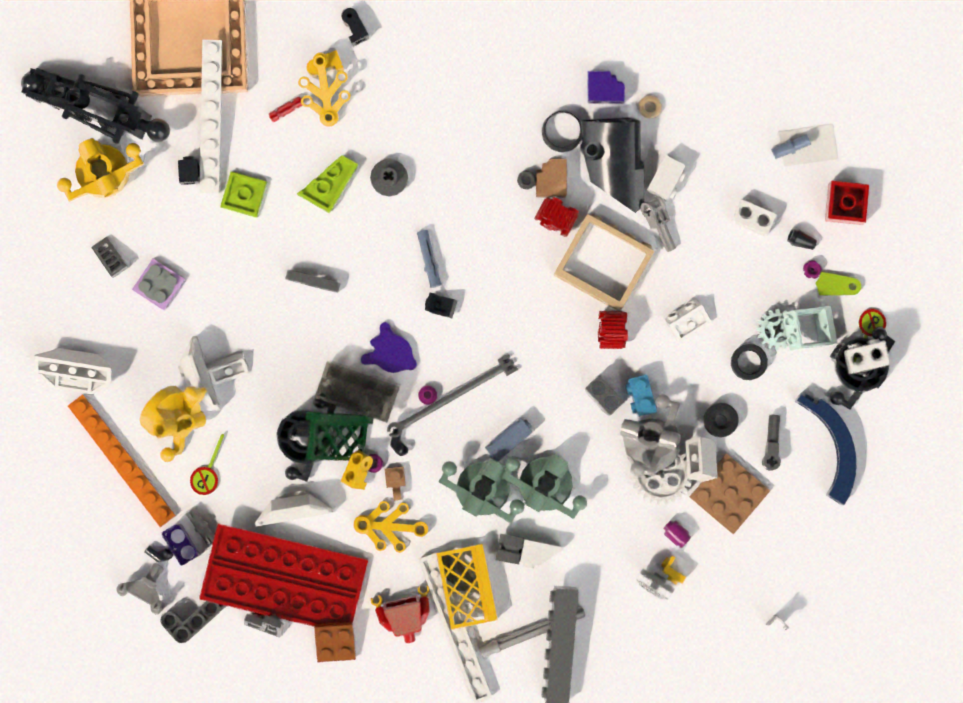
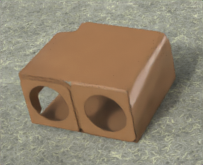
M549 159L547 163H542V169L535 170L536 198H566L567 159Z

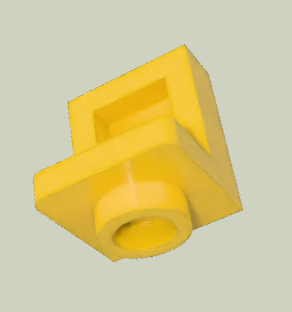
M673 555L670 558L666 556L661 564V567H663L661 572L668 575L667 579L675 585L678 582L683 584L686 577L670 567L676 557Z

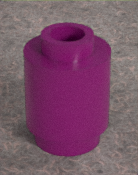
M670 520L663 527L665 530L663 535L674 545L681 548L692 538L689 535L690 532L677 520L674 522Z

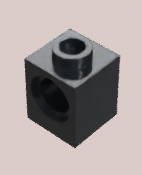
M194 156L182 157L183 160H178L179 183L181 185L200 184L199 161L194 159Z

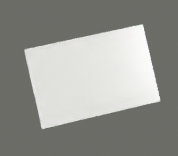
M833 124L778 132L780 145L787 143L786 141L789 139L794 140L807 134L811 143L810 146L808 145L795 151L796 153L793 155L790 153L783 156L784 167L838 159Z

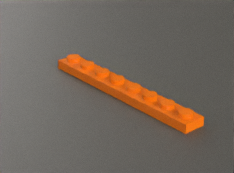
M84 394L70 403L68 408L158 526L161 528L176 516Z

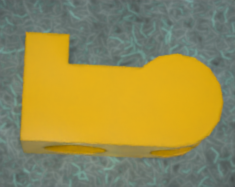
M337 50L327 53L328 63L325 66L326 72L336 69L337 73L344 71ZM317 58L318 64H322L324 62L323 58ZM312 59L307 63V72L312 78H319L318 68L314 66Z
M360 450L355 451L349 459L340 482L352 489L365 490L367 485L365 478L368 473L367 471L372 466V457Z

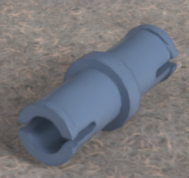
M807 134L794 140L789 139L786 141L787 143L772 148L771 151L775 160L790 153L793 155L796 153L795 151L808 145L810 146L811 143Z

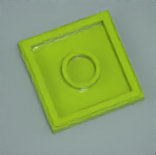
M230 171L220 208L257 218L268 182Z

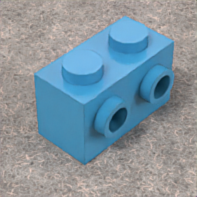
M648 375L628 379V384H625L628 396L631 395L633 402L630 403L632 413L636 414L637 418L656 413L657 409Z

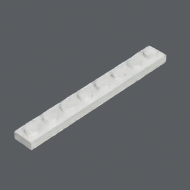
M202 40L200 193L219 194L222 40Z
M436 553L418 559L473 703H480L492 698L466 628L462 627L451 630ZM451 594L449 597L450 603L457 607L453 594ZM457 610L453 616L455 625L463 623L460 612Z

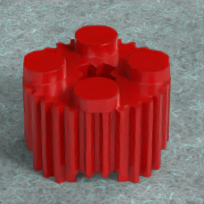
M546 197L534 219L541 221L539 225L549 231H559L561 236L568 237L579 211L570 206L568 208L562 205L563 201L556 197L552 199Z
M599 311L598 319H601L597 332L598 342H600L599 349L626 348V341H628V329H625V323H627L628 318L627 312Z

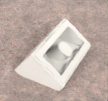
M243 352L207 363V370L213 386L250 374Z

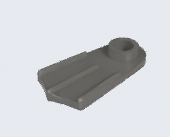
M450 555L441 556L443 565L450 568L455 559ZM459 561L452 568V571L459 576L465 570ZM466 572L463 578L472 584L473 578ZM449 573L446 577L453 585L459 579L452 573ZM461 581L457 585V588L461 591H467L470 587L468 584L463 586Z

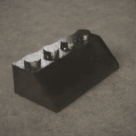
M329 359L326 362L314 398L388 423L401 384Z

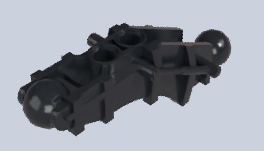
M31 68L21 78V93L25 97L38 103H45L56 110L63 109L64 111L61 116L63 119L67 120L71 117L112 138L115 144L120 143L124 133L131 134L140 140H143L145 133H147V136L153 142H163L170 135L171 129L167 121L160 118L151 120V114L135 106L139 96L136 91L127 93L85 80V75L78 74L76 81L40 68ZM44 79H46V80H49V83H48V86H47L46 91H45L44 96H43V95H40L39 93H41L42 90L44 89V86H45V80H44ZM95 87L104 89L112 93H109L107 95L105 93L98 91ZM89 95L118 107L113 121L83 110L90 104ZM89 122H97L101 127Z

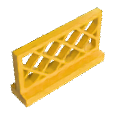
M483 544L436 553L451 630L497 621ZM471 550L472 560L469 564L459 559L463 552ZM450 555L455 559L450 568L443 565L441 556ZM457 561L466 566L461 576L452 571ZM468 569L476 574L472 584L463 578ZM449 573L459 578L454 587L446 583V577ZM461 580L470 585L465 595L455 589ZM472 587L479 591L480 594L476 603L466 597ZM453 591L463 597L457 607L450 603L449 597ZM465 599L474 605L469 614L459 609ZM478 607L483 611L484 619L476 620L470 615ZM458 610L467 617L463 623L455 625L453 616Z

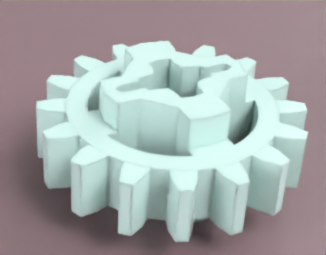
M776 309L775 313L769 310V316L763 314L762 318L764 320H758L757 322L761 325V327L756 328V331L761 332L757 338H763L764 340L761 344L768 343V349L775 346V351H778L779 346H781L784 350L786 349V343L788 344L787 339L782 342H776L779 337L787 338L783 313H780L779 309ZM778 317L776 322H768L769 319ZM778 324H780L779 330H781L782 332H779L777 335H775V329H773V327H776ZM765 329L769 332V338L765 334Z

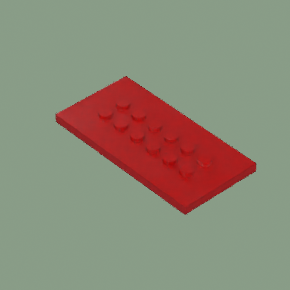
M218 523L199 599L262 615H275L283 620L314 627V624L353 622L368 560Z

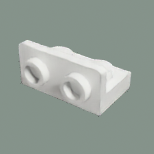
M696 299L688 301L684 304V307L678 311L671 312L664 319L679 343L712 323L702 304Z

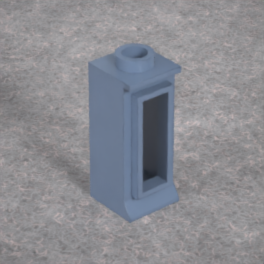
M519 418L520 422L515 421L490 442L491 446H485V449L495 461L501 460L532 434L530 430L532 425L526 418L524 420Z

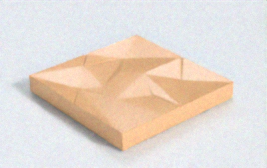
M130 0L132 91L138 92V97L201 94L202 40H222L221 93L248 92L245 0Z

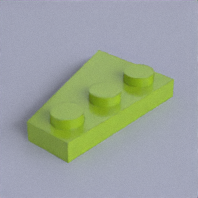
M341 155L296 195L330 214L359 165Z

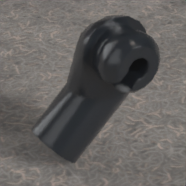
M393 429L392 433L396 434L398 429ZM401 433L397 438L391 437L390 446L397 455L404 456L407 455L409 449L401 441Z
M149 545L144 551L145 554L158 563L169 561L173 557L169 547L156 550Z

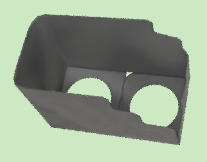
M600 375L593 379L585 388L586 394L608 416H611L624 403L621 397ZM596 381H601L605 385V391L600 395L594 394L591 389L592 384ZM610 395L618 399V405L614 409H609L605 406V399Z

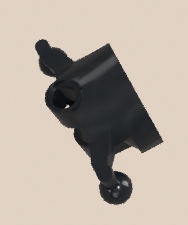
M883 327L873 329V339H879V342L885 341L887 353H889L896 341L887 335V331ZM856 338L842 344L838 343L831 353L830 358L834 362V371L838 380L846 388L854 391L848 401L845 399L842 391H833L830 395L832 404L843 405L851 410L862 393L875 388L879 389L885 381L889 372V365L869 369L865 376L856 373L849 374L844 351L849 350L848 346L860 344V347L868 346L867 342L872 341L871 339ZM874 348L871 355L874 359H879L881 353L878 349ZM859 353L853 354L856 358H862Z
M317 394L313 398V405L316 408L322 409L327 407L326 413H335L338 404L328 401L324 394ZM299 410L292 412L281 420L277 429L278 447L283 455L295 463L306 464L303 473L294 465L288 466L285 470V476L289 480L300 479L308 482L314 464L320 461L307 460L308 445H302L299 440H293L298 427L300 429H310L311 420H306L307 412L314 411ZM317 425V435H319L322 429ZM332 428L329 430L331 436L333 435ZM326 436L321 440L323 446L328 441ZM318 445L315 447L314 456L320 451ZM331 446L327 449L328 455L333 451Z

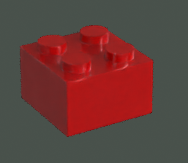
M830 181L828 183L824 222L864 225L867 218L870 185Z

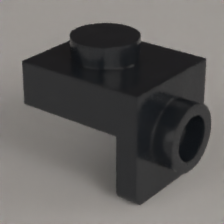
M430 292L425 301V311L452 319L457 300Z

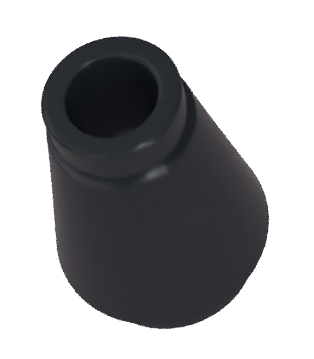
M792 228L787 238V242L795 247L814 250L817 244L816 239L799 228Z

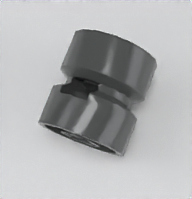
M500 533L498 544L501 547L497 549L495 560L519 565L521 559L519 550L523 549L525 538Z

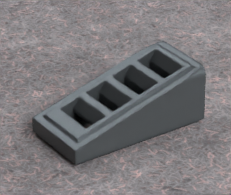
M107 236L91 247L112 278H115L129 268ZM107 243L108 247L101 252L97 250ZM111 249L112 253L103 258L102 255ZM116 256V259L107 264V260ZM119 261L120 265L112 270L110 267Z

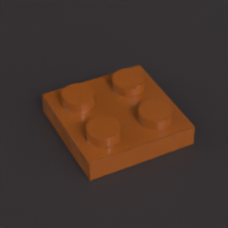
M353 622L314 624L317 663L356 660Z

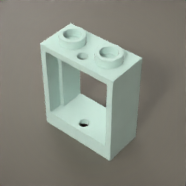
M831 306L799 309L783 313L790 351L837 344ZM814 314L819 342L803 344L798 316Z

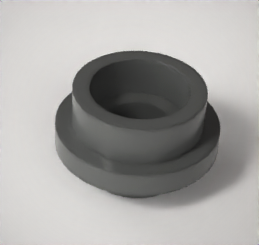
M522 171L517 177V183L520 188L529 190L535 186L536 176L531 171ZM525 177L530 179L528 184L523 182Z

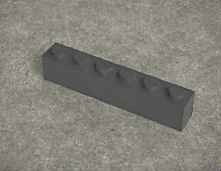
M554 585L553 591L550 590L549 602H552V610H548L550 629L546 631V641H549L548 648H545L544 659L547 660V668H543V679H546L545 687L541 689V698H544L545 703H569L579 595L577 587Z

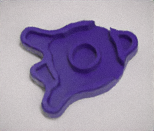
M383 322L380 325V334L370 340L374 351L362 355L360 359L363 365H377L388 373H398L405 370L412 371L417 366L409 342L403 337L396 335L387 322Z

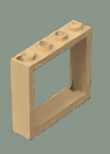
M593 213L592 215L587 214L553 276L612 309L621 311L652 257L654 250H652L650 244L644 241L642 243L636 241V237L628 232H625V234L621 233L616 225L603 223L602 218ZM589 223L646 254L620 301L563 270Z

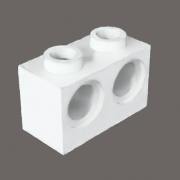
M741 199L731 223L767 237L777 214L773 213L774 210L767 206L761 208L755 205L756 202L751 199ZM747 208L750 211V217H743L741 209ZM759 216H765L768 219V224H760L758 221Z
M879 339L868 341V346L860 347V344L848 346L849 350L844 351L849 374L890 365L885 342L879 343ZM874 348L878 349L881 353L879 359H874L871 355ZM854 353H859L862 357L859 364L852 360Z

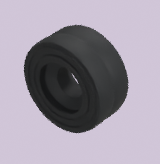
M727 403L713 404L706 410L703 417V424L707 432L719 438L731 435L737 429L739 423L737 411ZM720 414L726 417V423L723 426L718 425L715 421L716 417Z

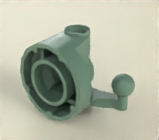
M553 454L552 456L537 458L529 462L522 470L520 479L511 475L512 471L520 468V460L515 456H510L506 459V470L501 478L517 486L525 501V505L538 513L540 511L558 510L568 517L575 519L578 512L584 510L588 505L587 499L582 495H578L573 499L572 510L563 505L570 497L573 484L569 466L567 465L568 462L561 457ZM545 471L557 477L555 486L547 493V497L534 490L538 487L539 478L545 475Z
M490 458L484 462H475L467 466L460 474L457 485L448 480L449 476H453L457 472L456 464L452 461H447L442 465L443 474L438 483L456 492V496L463 506L462 510L475 517L478 515L495 514L512 524L516 515L521 514L525 509L523 501L515 499L510 503L511 512L509 514L501 510L502 506L507 502L510 484L507 480L501 478L505 471V466ZM482 475L495 481L492 484L490 494L485 496L486 499L484 501L472 495L473 491L475 492V484L482 479Z

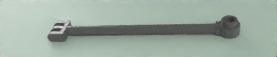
M508 353L497 360L499 366L405 420L399 423H390L387 426V433L391 432L392 427H396L398 432L396 434L390 433L389 436L397 438L402 433V430L502 372L507 377L518 371V368L514 367L509 370L508 367L513 365L514 361L511 360L505 363V360L511 357Z

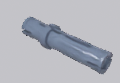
M422 230L416 234L425 264L424 272H427L430 288L439 287L442 285L438 273L439 265L435 261L429 231Z

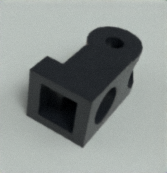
M353 8L344 9L341 18L343 24L349 27L352 33L349 36L352 47L369 40V35L357 11Z

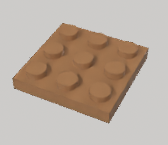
M726 453L717 463L718 478L701 482L689 498L734 535L769 494L770 490Z

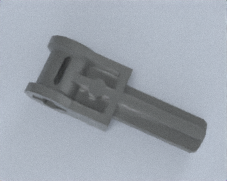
M775 414L769 415L765 456L762 458V466L768 471L776 470L781 465L779 457L780 443H778L780 415ZM771 457L773 461H776V464L772 465V467L767 463V460Z

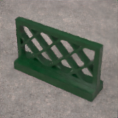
M307 412L306 420H311L307 460L349 461L356 447L365 453L368 424H373L374 416L350 413ZM317 425L322 429L319 435H317ZM334 427L335 432L331 436L329 430ZM347 427L349 432L344 437L342 431ZM361 427L360 435L357 437L355 432ZM326 436L328 441L323 446L321 440ZM339 436V438H340L341 441H340V443L336 446V444H335L334 441H335L336 438ZM352 436L354 442L349 446L347 441ZM318 445L320 451L314 456L315 447ZM331 446L333 451L328 455L327 449ZM344 446L347 451L342 456L340 450Z

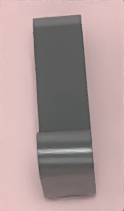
M206 601L185 621L176 612L168 611L161 616L160 623L176 642L183 644L192 639L227 606L223 605L221 607V604L214 603L217 606V610L215 613H209L207 605L212 602ZM167 615H172L175 618L173 625L166 624L165 617ZM194 616L201 617V626L197 627L193 624ZM180 629H185L188 633V637L185 640L180 639L178 636Z

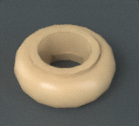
M645 96L640 100L638 109L643 117L653 119L661 113L662 104L655 96ZM647 102L655 104L656 109L653 112L645 110Z

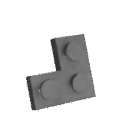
M256 613L246 614L244 619L245 626L278 638L281 637L283 632V621H281V618L275 615H270V617L265 615L264 619H262L263 617Z

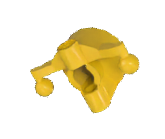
M94 138L87 139L78 145L80 156L75 167V175L81 188L71 192L72 183L66 177L58 180L57 188L65 193L69 202L88 194L99 198L115 196L124 189L129 180V173L144 165L139 155L141 148L136 143L127 145L126 154L134 158V161L128 163L120 150L111 145L101 144L99 141L94 140ZM102 159L107 164V172L109 174L98 178L92 173V165L97 160Z
M167 386L154 394L145 404L140 416L141 426L157 438L173 436L174 449L165 447L160 452V457L164 462H171L175 456L181 455L185 447V438L193 429L205 426L206 416L201 411L199 405L206 394L205 387L188 386L182 391L177 386Z

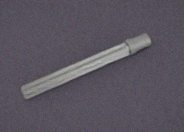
M583 607L577 608L576 620L586 616ZM546 620L501 639L493 640L491 643L479 647L480 653L485 658L546 633L547 629H550V622Z

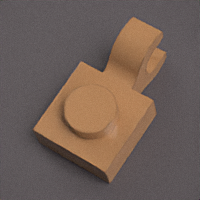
M404 467L384 469L386 488H392L394 501L402 500L400 487L406 486Z

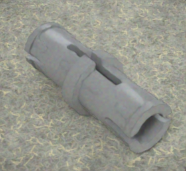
M196 508L191 509L185 515L195 527V532L201 535L208 546L213 543L215 535L208 527V522L203 520Z

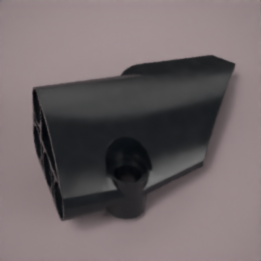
M633 117L581 120L582 143L580 144V152L584 155L590 182L636 213L644 203L641 121ZM593 144L594 150L591 153H587L588 146Z

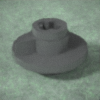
M381 160L371 170V185L382 196H397L407 186V170L397 160Z

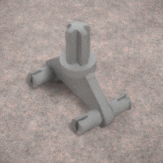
M154 563L146 577H142L141 580L120 583L116 588L117 594L124 597L128 593L149 604L150 611L153 614H160L162 612V604L156 591V581L163 571V567Z

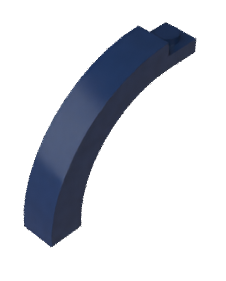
M800 394L794 402L815 415L827 428L834 442L837 458L836 472L826 496L839 505L844 506L853 489L857 469L856 451L852 436L844 420L827 402L819 399L815 404L811 396Z

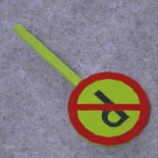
M867 309L860 315L858 325L861 332L865 334L863 338H867L868 336L872 337V331L876 327L886 329L887 322L881 311ZM854 356L853 361L856 363L858 358Z
M224 434L220 435L208 467L197 468L190 476V486L199 495H209L218 486V476L211 468L223 441Z

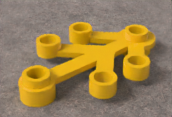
M318 52L313 57V64L318 68L320 88L310 82L307 76H302L298 80V84L301 88L308 89L323 101V107L315 103L310 95L303 96L301 104L304 107H310L320 115V122L324 126L331 127L338 121L339 116L337 112L351 97L348 90H342L339 93V99L331 107V97L340 85L346 82L348 75L345 71L338 72L335 81L328 88L325 69L328 63V56L323 52ZM318 57L323 58L324 62L322 64L317 63ZM344 74L345 80H340L338 75ZM301 79H306L308 84L302 85ZM344 92L347 93L348 98L343 99L341 97V94ZM304 98H309L310 104H305ZM326 114L332 115V120H326Z
M382 501L368 516L360 515L355 518L353 523L355 531L360 534H366L375 544V548L378 551L385 550L387 544L384 540H380L372 529L381 530L394 545V549L398 553L403 552L406 545L404 542L399 541L392 531L413 532L418 537H423L428 533V526L424 522H417L415 525L392 523L402 514H406L409 511V506L406 503H400L397 509L382 522H374L382 512L386 513L390 509L389 503ZM382 503L387 504V510H381L380 506ZM401 505H405L407 507V510L405 512L400 511L399 508ZM361 521H365L367 523V526L365 528L360 527ZM418 526L424 527L423 533L417 531ZM378 542L384 543L383 549L377 547ZM398 543L403 544V550H397L396 545Z

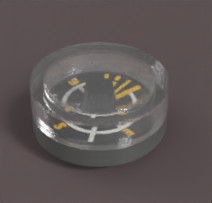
M642 568L635 580L645 591L667 602L675 591V588L666 583L668 579L655 571L652 574Z

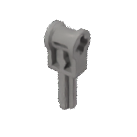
M656 196L652 201L644 202L641 205V213L646 218L650 229L657 228L666 251L671 252L676 249L666 225L671 220L667 213L664 199Z

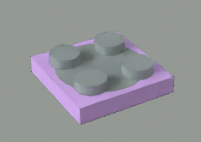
M152 258L132 290L165 311L185 279Z

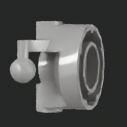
M665 394L658 395L655 399V404L660 409L671 407L666 422L652 418L641 421L623 420L620 435L623 438L627 459L632 463L630 470L635 476L643 474L655 476L656 471L665 469L672 464L678 454L681 434L678 432L675 421L680 403L671 401ZM652 435L659 437L660 440L659 443H656V441L648 442L643 438Z

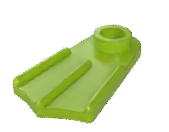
M821 272L815 283L819 296L857 295L861 291V283L858 279ZM855 284L856 289L850 290L849 285Z

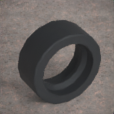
M745 344L733 352L730 366L738 378L751 381L765 373L768 366V358L761 347L755 344ZM752 351L759 356L760 366L756 372L745 373L739 368L738 358L743 352Z

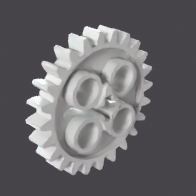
M678 449V454L674 459L675 465L659 470L665 474L664 478L658 475L659 471H656L655 476L645 478L647 474L632 476L631 481H636L633 484V488L639 487L637 495L644 493L643 500L649 497L650 504L657 500L658 506L661 501H664L665 505H668V500L675 503L676 496L682 499L681 492L685 494L688 492L685 486L691 487V483L687 481L691 479L688 478L687 461H684L686 454L680 456L681 449ZM676 470L679 471V473L677 474L671 473ZM670 478H675L678 484L670 486L667 481ZM651 481H656L659 487L651 489L648 484Z

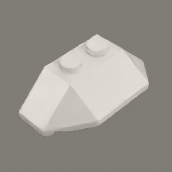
M196 335L192 336L180 359L181 365L178 366L181 377H185L187 383L184 384V388L186 389L188 386L205 387L206 394L201 403L217 411L221 410L207 370L199 339Z
M58 348L35 355L34 373L54 389L92 395L111 384L112 366L98 354Z
M306 491L294 492L292 497H287V494L276 495L275 500L269 502L255 522V525L258 527L331 514L333 509L312 494H306Z

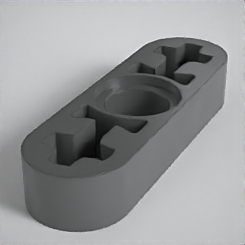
M287 270L285 280L334 293H339L341 285L335 281L292 270Z

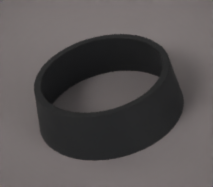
M557 111L548 116L542 125L543 141L553 151L569 152L575 149L582 140V124L571 112ZM566 113L577 119L580 133L573 144L561 147L553 144L548 139L546 124L555 114Z

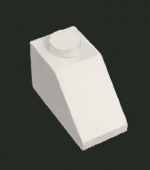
M524 540L520 562L524 563L523 567L534 569L535 566L542 565L560 553L563 547Z

